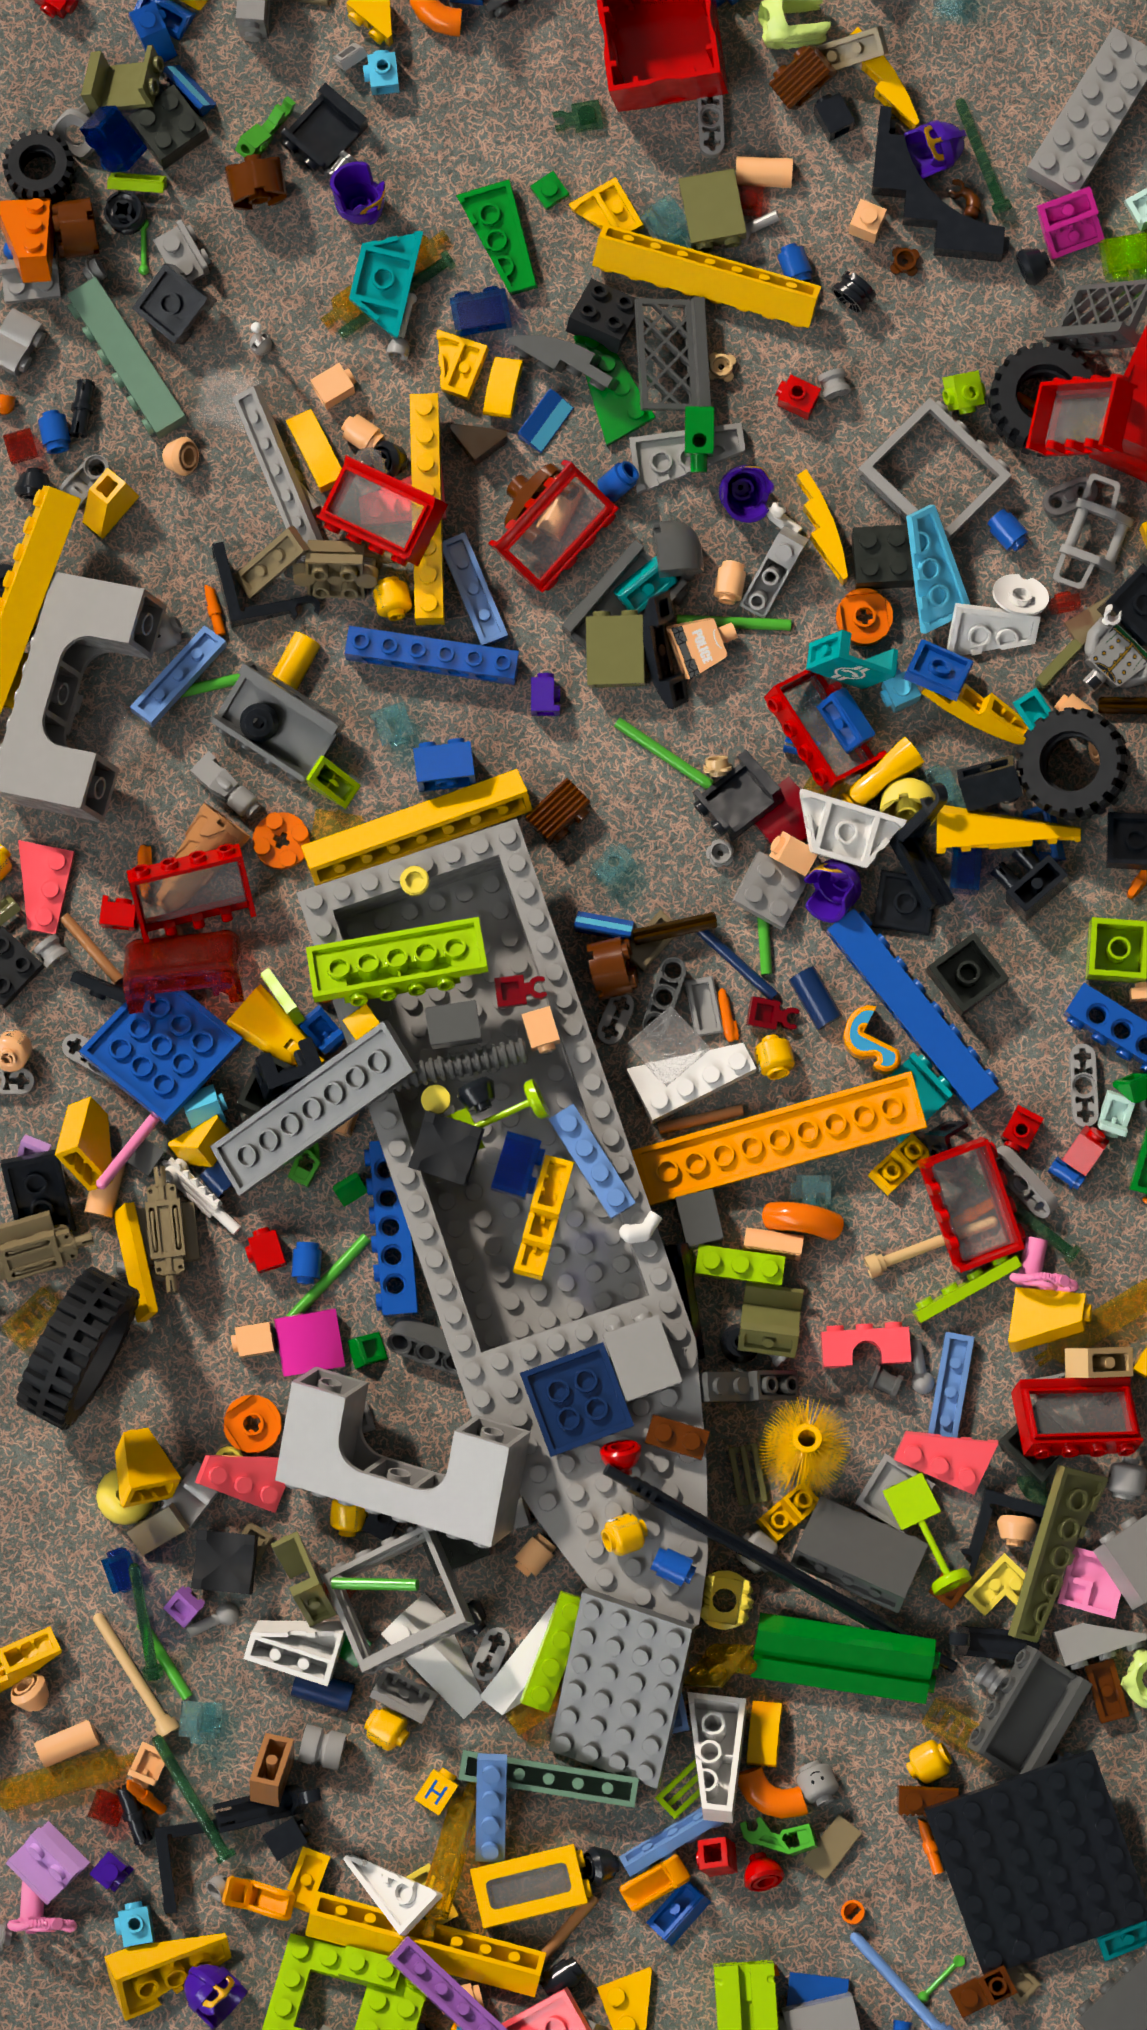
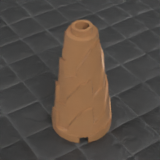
M203 803L186 831V838L175 853L174 858L189 856L190 853L195 851L206 852L214 850L223 844H239L241 848L251 836L238 825L225 818L226 816ZM226 864L163 879L161 887L156 894L159 898L156 903L167 912H171L173 909L179 910L203 885L208 884L219 869Z

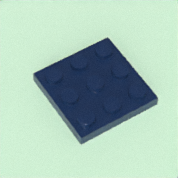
M603 1342L520 1373L550 1457L634 1427Z

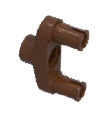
M550 463L543 466L530 479L521 474L516 476L507 488V495L514 501L506 515L504 525L506 526L512 519L517 521L527 510L524 507L525 503L531 498L537 499L546 489L543 486L544 482L550 477L556 478L562 470ZM570 482L560 494L571 501L578 494L579 487ZM532 524L521 537L537 547L543 542L545 533Z

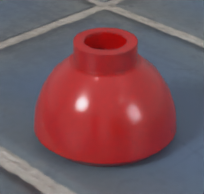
M616 1440L605 1444L600 1449V1455L606 1466L610 1464L624 1473L632 1475V1468L640 1459L641 1445L633 1440Z
M758 1852L749 1857L750 1863L744 1873V1885L748 1890L754 1892L766 1891L782 1882L785 1876L783 1869L775 1860L768 1858L766 1853Z

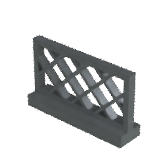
M1147 279L1076 286L1058 326L1047 328L1043 338L1049 343L1059 344L1058 349L1065 351L1066 347L1071 348L1074 352L1136 347L1141 337L1135 333V330L1147 307ZM1124 291H1126L1125 294H1123L1118 300H1116V298H1117L1120 294H1122ZM1142 291V293L1135 299L1134 297ZM1105 293H1107V295H1105L1100 301L1097 302V300H1098L1102 295H1104ZM1088 294V297L1081 302L1083 295ZM1130 303L1123 310L1119 311L1125 304ZM1110 304V306L1105 311H1103L1102 313L1100 312L1107 305ZM1092 306L1087 312H1085L1082 315V312H1084L1088 307ZM1112 315H1114V317H1113L1110 321H1108L1107 323H1104V322H1105L1106 320H1108ZM1131 315L1128 322L1124 323L1123 320ZM1095 316V319L1092 322L1086 324ZM1076 318L1077 320L1070 325V323Z
M693 297L691 300L636 298L634 306L641 411L685 412V406L711 407L705 297ZM643 306H651L660 314L652 324L643 316ZM671 307H683L684 319L680 324L667 313ZM662 317L674 328L667 337L654 327ZM649 330L662 342L654 351L645 344L644 336ZM676 331L685 339V348L681 352L669 341ZM663 345L676 356L668 365L656 354ZM651 358L663 369L656 378L646 371V363ZM678 359L687 367V375L683 379L670 368ZM665 372L677 383L670 393L658 382V379ZM652 386L665 397L660 403H648V390ZM681 387L689 396V404H680L672 394Z

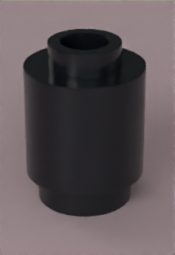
M571 1956L567 1960L563 1958L541 1974L544 1980L540 1984L547 1995L551 1996L565 1987H568L571 1991L581 1983L580 1980L586 1975L573 1956Z

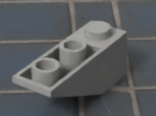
M784 526L775 538L739 606L760 618H765L809 539Z
M1079 1623L1052 1632L1063 1666L1071 1665L1072 1670L1089 1665L1087 1659L1099 1656L1100 1661L1117 1656L1115 1650L1127 1647L1128 1651L1144 1647L1143 1640L1147 1639V1634L1085 1623Z

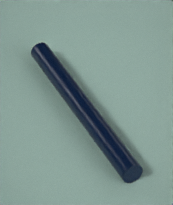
M710 930L696 932L701 939L768 999L772 1000L778 994L770 984Z

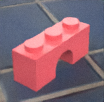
M902 1322L885 1323V1328L873 1329V1324L871 1323L855 1325L856 1330H844V1325L827 1326L826 1331L820 1333L823 1369L852 1367L853 1350L861 1343H871L877 1347L880 1352L881 1365L912 1362L909 1326L902 1327Z

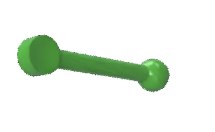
M147 219L145 225L141 228V266L138 269L139 273L144 276L150 270L147 266L146 229L149 227Z
M956 1955L953 1963L926 1991H921L918 1994V1998L922 2003L928 2002L929 1995L957 1967H962L965 1964L963 1956Z

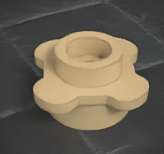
M711 353L708 357L710 362L709 379L714 380L718 378L723 379L725 382L732 381L734 378L732 370L736 364V358L733 355ZM719 365L724 366L722 370H720L718 367Z
M728 756L708 757L705 759L706 765L703 766L704 773H709L711 777L727 775L726 771L732 770L731 763H728Z

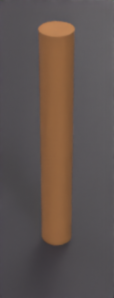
M69 913L60 918L61 923L115 985L124 978Z
M742 1104L660 1122L657 1123L659 1134L744 1116Z
M594 1895L588 1897L589 1904L579 1906L542 1948L541 1951L546 1952L543 1966L599 1902L597 1897Z

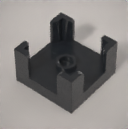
M165 263L132 309L174 344L184 345L192 335L191 332H187L203 310L210 311L217 302V299L209 292L198 289L183 276L185 273L176 265Z
M1143 563L1126 578V581L1113 595L1097 608L1103 616L1105 608L1109 604L1113 605L1109 615L1117 616L1122 611L1120 623L1132 634L1131 637L1140 646L1147 643V566Z
M311 1037L298 1042L300 1049L293 1054L298 1065L297 1067L296 1065L289 1066L278 1073L270 1053L256 1057L257 1064L252 1069L265 1100L286 1092L322 1066Z

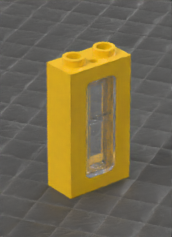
M571 1844L470 1869L483 1928L486 1930L589 1904L588 1897L593 1896L589 1879L583 1880L581 1868L586 1867L582 1849L576 1850V1846Z

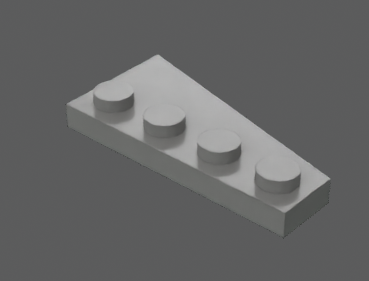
M742 423L714 426L713 457H708L707 468L745 453ZM685 430L629 437L632 464L639 473V478L635 485L637 495L692 474L690 472V457H685ZM695 438L694 445L696 447L704 446V439Z

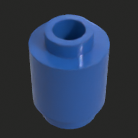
M796 243L782 247L780 249L781 253L777 255L783 275L805 282L812 281L811 274L813 271L804 247L797 246Z
M59 410L44 412L42 414L43 417L38 419L43 447L47 449L48 454H59L68 451L71 439L66 415L59 413Z
M628 461L617 463L598 479V489L610 501H618L636 485L639 473L636 467Z
M1005 509L997 512L987 523L991 528L990 532L1006 551L1013 549L1017 552L1028 542L1026 537L1029 532L1011 512L1008 513Z
M296 1242V1249H293L291 1277L297 1278L298 1284H314L315 1279H320L322 1251L319 1250L320 1243Z
M659 1548L650 1569L657 1572L656 1576L682 1587L683 1582L690 1584L697 1567L692 1566L694 1559L670 1548L667 1550Z

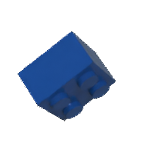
M454 738L448 740V744L436 745V742H423L419 744L418 748H413L419 792L467 787L476 784L471 742H465L464 738Z

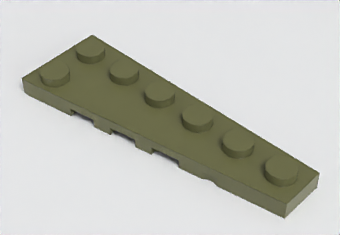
M1058 1464L1008 1635L1018 1639L1038 1642L1054 1606L1055 1598L1058 1596L1064 1583L1062 1575L1066 1567L1071 1565L1075 1558L1072 1552L1078 1539H1083L1087 1530L1084 1527L1090 1511L1095 1512L1109 1478Z

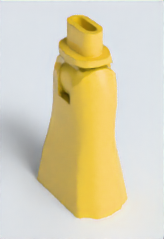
M903 737L872 770L851 785L847 794L842 793L840 797L842 801L864 807L890 783L922 768L924 760L913 744L906 737Z
M261 984L254 989L226 1023L243 1040L265 1053H270L279 1060L292 1066L296 1065V1067L298 1065L293 1054L300 1049L298 1042L309 1038L297 1024L293 1023L279 1003ZM319 1056L321 1063L323 1064L325 1060L321 1056Z

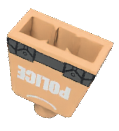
M703 618L666 627L667 635L680 670L684 674L685 679L688 680L726 658L728 655L724 644L738 638L732 622L717 628L713 618Z

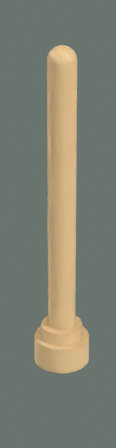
M989 1216L957 1228L955 1230L958 1239L961 1240L993 1228L997 1225L998 1220L995 1216ZM941 1234L885 1256L873 1253L863 1257L866 1267H869V1276L873 1279L883 1275L887 1267L945 1246V1242Z
M96 1613L93 1621L155 1718L154 1724L156 1728L154 1730L160 1739L167 1737L170 1732L176 1731L181 1726L175 1717L171 1718L169 1713L165 1714L102 1613Z

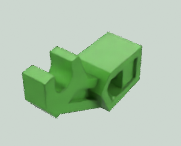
M287 96L281 106L279 104L275 105L262 126L256 123L240 136L235 151L242 157L252 154L261 155L274 137L272 135L292 114L296 102Z
M318 1142L295 1158L288 1175L290 1180L309 1188L321 1166ZM308 1155L314 1161L310 1172L299 1167L300 1162L304 1160L303 1156Z
M761 1817L756 1818L758 1828L755 1831H749L746 1821L740 1823L743 1838L753 1846L758 1845L792 1857L818 1848L813 1826L810 1823L784 1829L780 1834L773 1833ZM797 1834L800 1846L790 1848L785 1840L787 1836L792 1837V1835Z

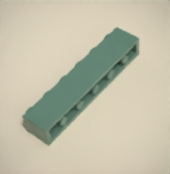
M92 278L68 293L67 296L70 304L67 305L68 310L75 320L80 318L84 323L85 327L81 329L90 343L95 341L99 346L100 350L96 351L104 366L110 364L115 371L111 376L119 389L125 387L130 394L126 399L134 412L140 410L145 419L141 423L148 434L152 435L155 433L157 438L161 439L187 423L185 414L97 278Z
M463 1750L458 1780L477 1783V1755L483 1752ZM507 1756V1788L635 1808L639 1778Z

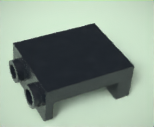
M326 82L318 90L319 97L288 130L283 128L280 132L284 148L293 155L296 152L304 158L303 163L309 170L314 173L318 170L323 175L324 171L327 168L330 169L340 158L339 153L342 150L346 151L369 127L367 117Z
M746 749L737 756L740 764L728 772L727 775L723 776L703 793H700L698 789L692 792L696 800L693 804L702 817L708 815L713 821L710 824L720 837L725 834L731 842L785 801L781 788Z

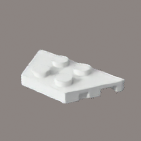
M800 789L799 792L809 851L858 867L867 868L876 858V854L886 847L892 836L907 821L906 819L806 789Z

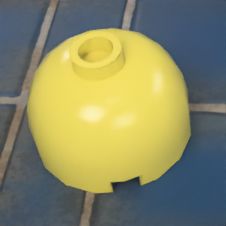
M912 777L898 779L890 783L882 793L880 812L906 819L907 823L922 808L920 798L932 797L934 801L935 794L928 784Z
M117 1468L104 1475L98 1484L96 1493L98 1508L104 1517L113 1523L121 1525L138 1523L147 1517L153 1507L154 1502L126 1508L121 1506Z

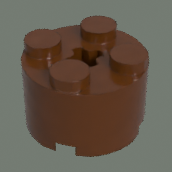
M252 154L244 157L245 162L231 164L225 167L234 209L252 210V205L266 202L268 206L283 202L287 198V189L280 157L261 159L260 154Z
M91 198L57 202V204L52 205L54 229L57 232L60 259L100 254Z
M619 936L587 944V952L593 951V959L588 961L596 992L602 991L600 992L599 1000L634 993L640 981L636 966L631 967L630 965L631 956L633 955L630 940H623Z

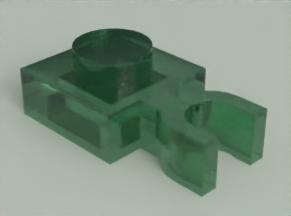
M599 99L571 104L572 112L569 113L564 111L552 112L553 118L562 117L565 120L562 125H555L556 132L564 131L573 125L575 126L576 133L603 129Z

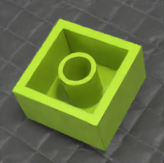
M1092 917L1088 928L1085 980L1125 983L1145 982L1147 979V921Z

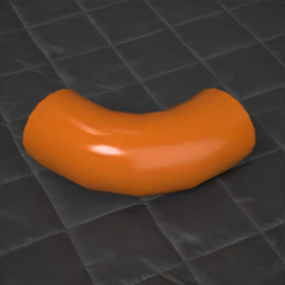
M409 0L419 21L431 30L449 36L460 37L462 8L446 6L439 0Z
M770 1202L765 1205L762 1212L763 1223L770 1231L803 1232L832 1241L839 1237L844 1227V1220L839 1213L805 1203Z
M762 1766L739 1772V1789L746 1801L762 1814L780 1819L801 1817L809 1814L800 1787L781 1789L773 1786L765 1776Z

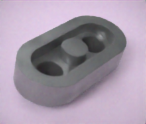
M1078 477L1049 489L1042 500L1044 512L1050 517L1059 518L1077 511L1076 503L1078 498H1082L1077 494V491L1081 488L1085 489L1089 477ZM1095 482L1092 483L1086 499L1094 502L1098 492ZM1058 499L1062 505L1059 508H1054L1051 505V501Z

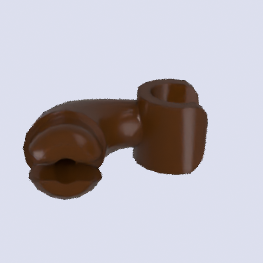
M954 179L952 184L959 186L961 190L959 192L948 190V195L953 199L964 197L966 200L964 215L976 220L982 210L981 200L973 190L965 187L962 180Z

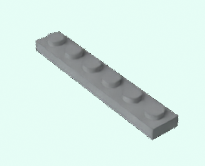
M260 385L252 386L232 397L284 525L286 529L295 526L306 544H308V540H323Z

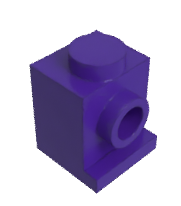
M538 673L537 677H531V716H560V705H554V703H560V686H554V674Z
M110 1850L89 1874L103 1887L112 1889L115 1892L134 1868L113 1850Z

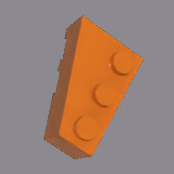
M51 198L0 201V228L6 238V243L13 255V260L23 283L51 281L55 229Z

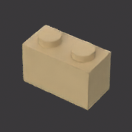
M1133 1347L1065 1348V1378L1133 1376Z

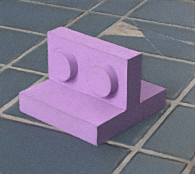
M48 1821L43 1827H38L30 1835L25 1844L7 1860L6 1864L48 1905L90 1862Z

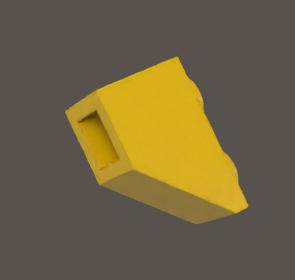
M390 0L347 1L348 18L358 27L362 24L367 29L373 26L368 32L370 37L378 44H382L385 40V44L390 47L393 44Z
M107 468L89 488L82 522L103 539L140 496L126 482Z

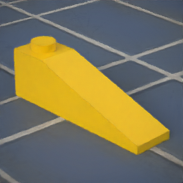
M221 1933L130 1946L104 1958L109 1979L123 2018L127 2021L153 2011L162 2005L158 1998L169 1990L173 1989L176 1994L184 1990L183 1984L192 1966L197 1967L204 1964L220 1966L231 1958V1952L226 1934Z

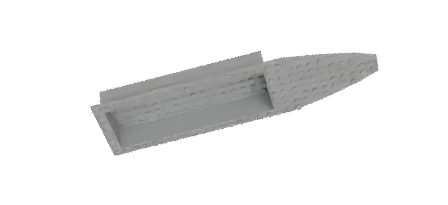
M514 819L296 892L314 946L479 917L489 972L460 977L461 983L455 984V987L448 991H441L436 987L426 989V992L419 996H412L407 992L397 994V997L391 1001H382L380 998L368 999L366 1004L379 1023L389 1021L415 1064L419 1063V1060L422 1059L426 1062L431 1057L433 1060H436L437 1056L440 1055L442 1058H445L446 1054L449 1053L451 1056H454L455 1052L463 1054L464 1050L472 1052L473 1048L482 1050V1046L491 1048V1044L500 1046V1042L509 1044V1040H513V1042H518L519 1038L524 1040L528 1056L527 1064L519 1062L518 1066L510 1064L509 1068L500 1066V1070L491 1068V1072L482 1070V1074H478V1071L473 1072V1076H469V1073L464 1074V1078H460L459 1075L455 1076L454 1080H451V1077L446 1078L445 1082H442V1079L437 1080L436 1084L445 1087L451 1097L449 1108L440 1115L448 1116L466 1108L457 1099L458 1089L473 1080L485 1076L494 1081L495 1099L491 1102L492 1107L481 1113H476L475 1110L469 1111L474 1123L527 1100L523 1086L526 1081L532 1078L544 1097L550 1115L540 1119L535 1115L531 1106L484 1127L482 1141L485 1148L477 1152L467 1185H461L408 1167L426 1112L421 1103V1095L428 1086L436 1085L433 1081L428 1082L427 1086L422 1083L417 1088L413 1085L408 1090L404 1087L399 1092L397 1089L392 1090L390 1094L387 1092L369 1105L368 1109L472 1418L478 1415L531 1431L520 1493L536 1519L589 1589L696 1626L699 1625L708 1561V1536L652 1504H648L645 1500L636 1497V1495L627 1492L625 1486L603 1474L606 1465L601 1458L600 1449L605 1444L616 1440L636 1441L641 1445V1455L638 1463L632 1468L633 1473L630 1476L634 1477L636 1475L641 1480L650 1483V1485L657 1487L660 1491L707 1517L706 1447L702 1460H698L645 1444L653 1414L704 1429L696 1339L658 1228H656L651 1238L646 1242L627 1243L619 1235V1230L624 1224L643 1223L651 1208L518 820ZM410 866L423 868L429 876V887L420 896H410L401 888L400 876ZM523 975L524 983H527L536 976H543L545 982L537 983L534 986V990L538 993L546 992L547 997L537 1000L532 996H527V1005L498 1009L494 978ZM344 998L334 999L332 1001L347 1046H349L356 1040L342 1020L362 1006H353L351 1003L345 1004ZM476 1000L482 1043L433 1050L429 1040L425 1008ZM550 1006L560 1038V1044H556V1049L547 1053L539 1054L538 1050L532 1052L521 1014ZM571 1104H574L636 1202L635 1205L613 1219H610L548 1120ZM546 1154L572 1161L574 1165L541 1281L515 1274L513 1270ZM647 1312H651L652 1316L659 1314L683 1383L626 1403L634 1427L550 1457L520 1373L602 1342L608 1353L603 1339V1334L608 1332L606 1327L619 1322H623L624 1326L636 1322L634 1317ZM626 1513L634 1514L639 1520L642 1519L647 1526L648 1536L645 1537L643 1548L624 1556L608 1552L601 1537V1531L604 1529L605 1523L611 1518ZM659 1548L665 1550L670 1548L694 1559L692 1566L697 1568L690 1584L683 1582L682 1587L656 1576L657 1572L650 1568Z

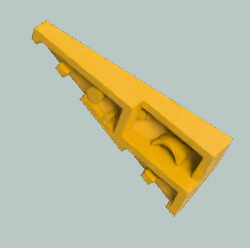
M944 805L936 815L937 854L945 853L946 848L961 847L962 852L971 851V848L1002 849L1032 846L1033 840H1047L1048 844H1057L1058 840L1081 841L1080 827L984 811L976 812L972 810L967 812L966 808Z

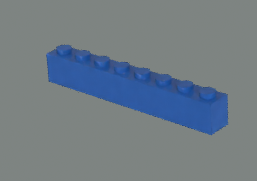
M853 908L841 920L827 929V935L939 1075H942L951 1084V1090L971 1113L999 1090L996 1085L999 1083L997 1077L990 1069L985 1071L978 1063L981 1060L980 1056L971 1046L965 1047L960 1040L963 1037L953 1023L948 1025L942 1018L945 1015L943 1010L935 1001L930 1003L924 994L927 991L918 979L912 981L906 973L909 969L899 956L894 958L888 951L890 944L883 935L878 934L876 936L870 926L873 924L863 911L858 913Z

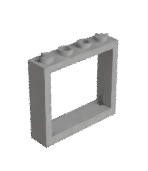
M929 398L858 468L857 475L907 522L906 516L918 511V509L874 467L930 413L997 477L944 530L947 540L950 542L1010 482L1012 475L1009 473L1010 468L1001 459L996 461L989 454L990 449L984 442L979 439L975 441L968 434L970 431L960 420L955 422L948 415L949 410L940 401L935 403Z
M419 1525L416 1527L411 1526L407 1529V1534L399 1538L397 1536L389 1537L381 1542V1547L373 1551L372 1549L363 1550L355 1555V1560L347 1564L346 1562L337 1563L335 1567L330 1569L331 1572L322 1575L362 1673L375 1674L475 1624L436 1530L426 1531L420 1529ZM427 1542L456 1613L372 1654L347 1591L332 1589L331 1580L333 1577L353 1578Z

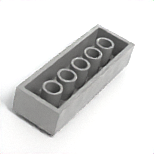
M1115 27L1112 28L1028 165L1025 177L1060 197L1085 187L1147 86L1146 45Z

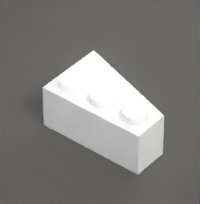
M258 1620L250 1634L243 1659L328 1686L334 1675L346 1632L341 1621H323L310 1627L307 1621Z

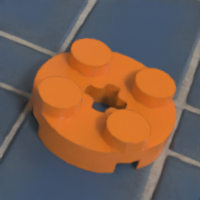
M858 588L850 591L841 600L836 611L838 630L852 633L851 643L858 646H871L880 642L887 636L893 622V610L890 602L877 591L870 588ZM862 610H866L867 615H872L873 617L868 620V624H862V621H858L856 616H860Z
M286 812L268 814L266 818L259 822L253 834V847L258 858L263 864L276 870H284L300 864L305 859L301 846L310 843L309 831L303 821L297 816ZM282 833L286 834V840L289 841V845H283L280 849L277 848V842L274 840L275 836L280 837Z
M259 1395L239 1397L230 1404L225 1413L224 1433L227 1440L236 1449L246 1453H261L268 1450L277 1442L282 1431V1418L278 1408L269 1399ZM250 1416L253 1419L259 1418L261 1421L258 1424L259 1430L256 1432L252 1429L247 1431L245 1428L248 1424L246 1419Z

